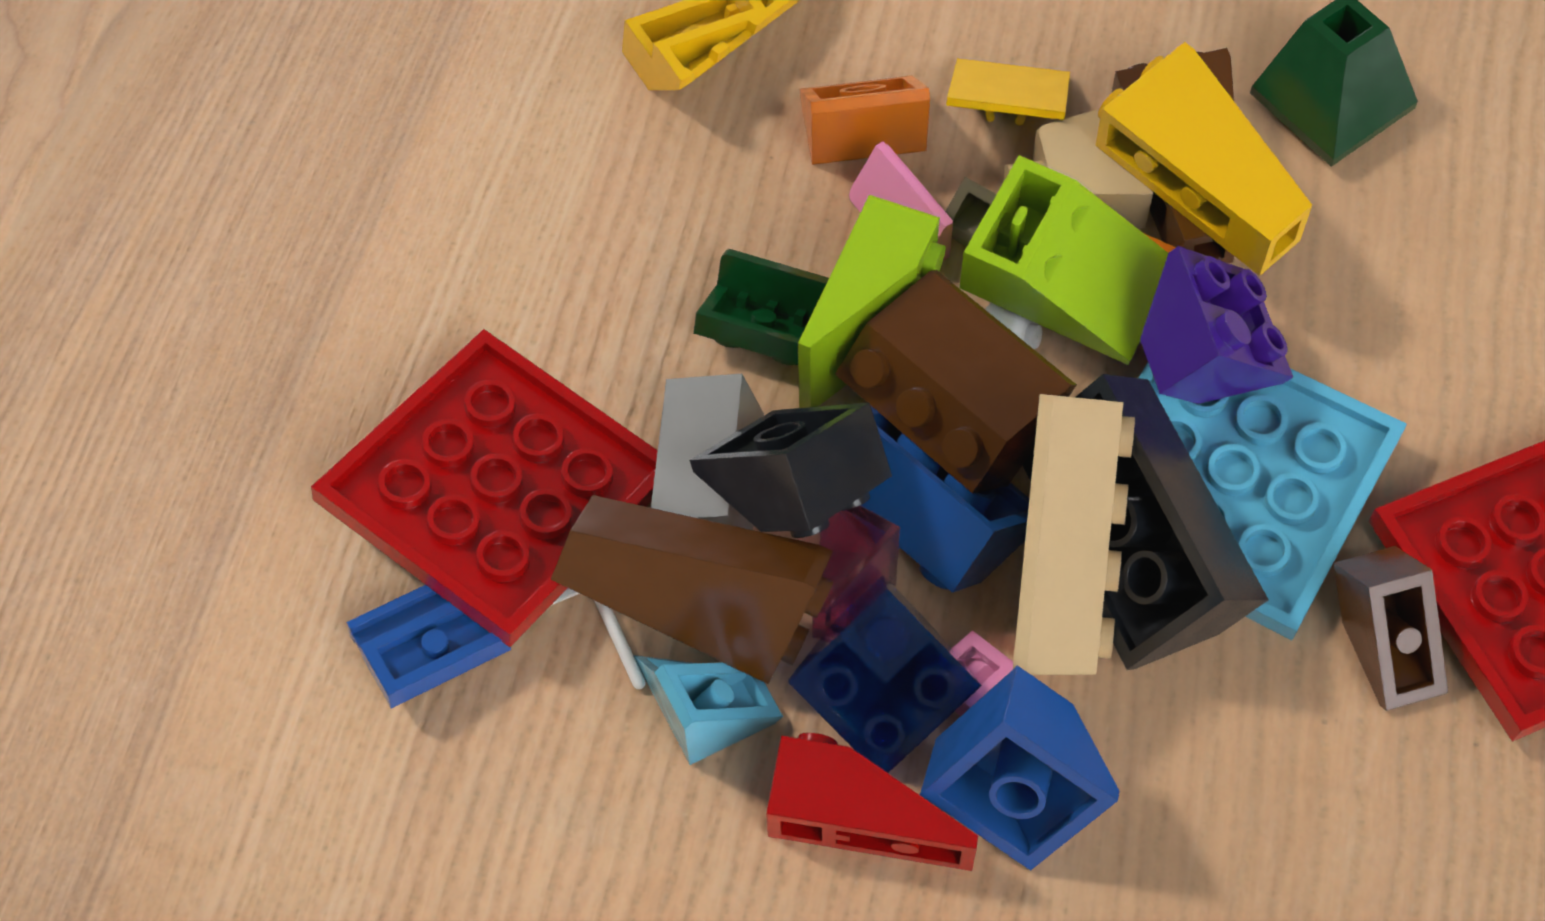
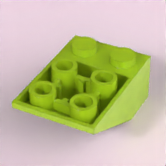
M1019 155L964 250L959 288L1129 365L1141 342L1140 338L1168 252L1077 180Z

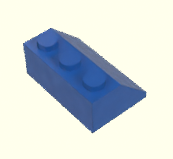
M871 406L892 477L869 491L870 499L866 503L855 507V509L874 524L872 526L873 531L882 541L895 548H901L919 563L922 575L935 586L954 593L983 582L1025 542L1029 497L1012 483L1008 487L971 493Z

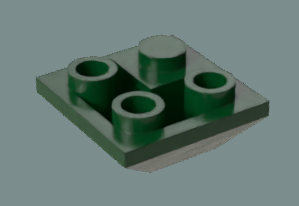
M1334 0L1307 18L1255 81L1250 91L1253 97L1331 167L1414 110L1418 102L1390 27L1358 0Z

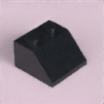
M869 402L773 410L689 460L693 473L759 531H790L793 538L809 537L824 531L830 526V517L841 510L855 508L866 503L870 499L869 491L892 477Z

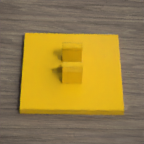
M957 58L946 106L985 110L988 122L994 121L996 112L1017 114L1015 122L1019 126L1024 124L1026 116L1064 120L1070 72Z

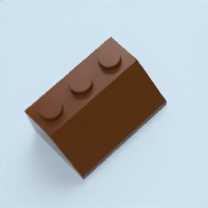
M938 270L929 271L867 322L835 373L838 378L867 403L869 402L875 410L971 493L1009 486L1035 447L1040 394L1069 397L1077 386L1076 383Z

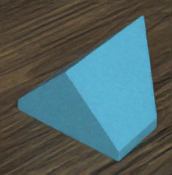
M634 655L651 692L690 765L774 725L783 717L764 682L723 662L692 663Z

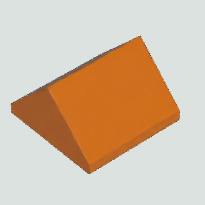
M913 75L799 89L812 165L869 158L875 146L883 141L897 155L927 151L930 92L929 87Z

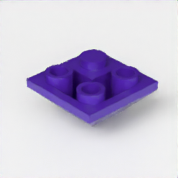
M1180 246L1168 253L1140 338L1159 394L1200 404L1284 384L1293 378L1285 357L1288 352L1287 343L1281 332L1271 321L1264 303L1267 298L1266 290L1255 273L1249 269H1243Z

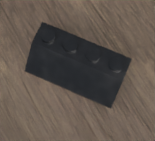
M1102 374L1080 392L1076 398L1123 402L1122 416L1135 417L1131 458L1118 456L1115 481L1118 484H1128L1124 525L1111 523L1109 550L1121 551L1118 592L1104 591L1102 617L1115 618L1113 644L1126 670H1134L1221 634L1269 599L1149 380ZM1034 449L1023 464L1030 481Z

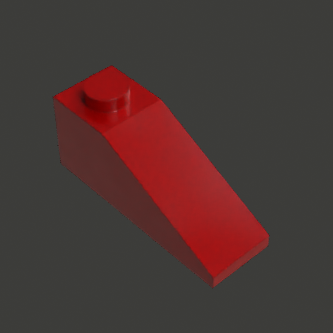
M802 733L798 738L781 735L766 813L768 837L967 871L973 870L978 843V835L851 747L838 745L835 739L819 733Z

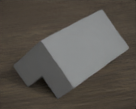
M742 373L666 379L651 508L753 530V524L693 473L689 461L764 416V412Z

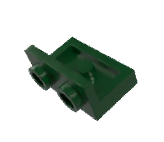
M727 249L720 259L717 285L696 312L693 334L713 339L725 347H740L772 357L781 364L798 365L799 340L829 278L733 249Z

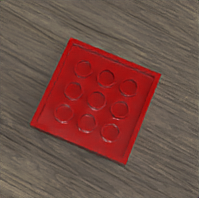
M483 329L311 486L312 499L488 632L500 638L508 647H511L567 589V587L551 580L569 532L592 495L645 507L652 502L658 450Z
M1544 440L1375 508L1368 520L1385 548L1396 546L1432 569L1440 632L1512 742L1545 728Z

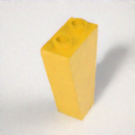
M1183 42L1166 57L1162 55L1155 57L1145 67L1138 80L1125 90L1121 88L1116 89L1104 100L1098 111L1100 122L1095 146L1258 276L1262 275L1301 240L1312 203L1195 49L1189 44Z

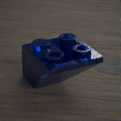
M884 575L875 581L834 620L788 679V683L855 751L887 773L894 769L982 686L934 627Z

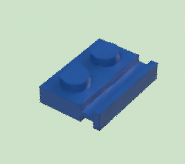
M427 585L419 587L346 622L351 639L359 648L364 662L391 709L511 650V647L504 644L500 638L488 632Z

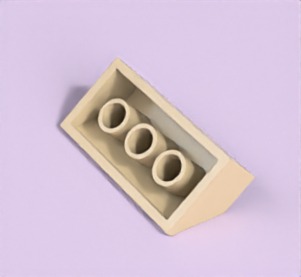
M1040 394L1013 669L1018 665L1031 675H1096L1098 657L1111 659L1115 618L1102 617L1104 591L1118 592L1121 551L1109 550L1111 523L1124 525L1128 496V484L1115 483L1118 456L1131 458L1135 417L1122 416L1123 402Z

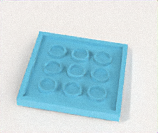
M1147 362L1139 378L1149 380L1269 599L1245 617L1293 640L1407 424L1291 369L1293 378L1284 384L1196 404L1159 394L1151 368Z

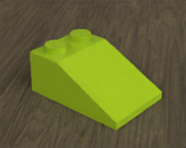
M872 195L868 196L798 343L799 408L818 407L845 387L847 384L838 378L835 373L866 323L929 271H940L946 250L945 245L938 243L940 217Z

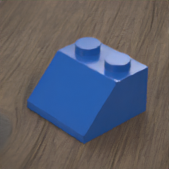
M1017 665L936 738L920 796L1031 871L1118 801L1120 791L1075 706Z

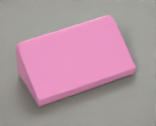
M884 141L877 144L851 187L849 193L850 201L860 213L868 196L872 195L940 217L938 243L946 246L943 261L950 257L953 220L891 147L885 144Z

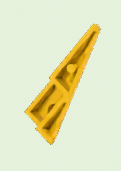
M683 0L624 20L622 53L648 90H680L800 0Z

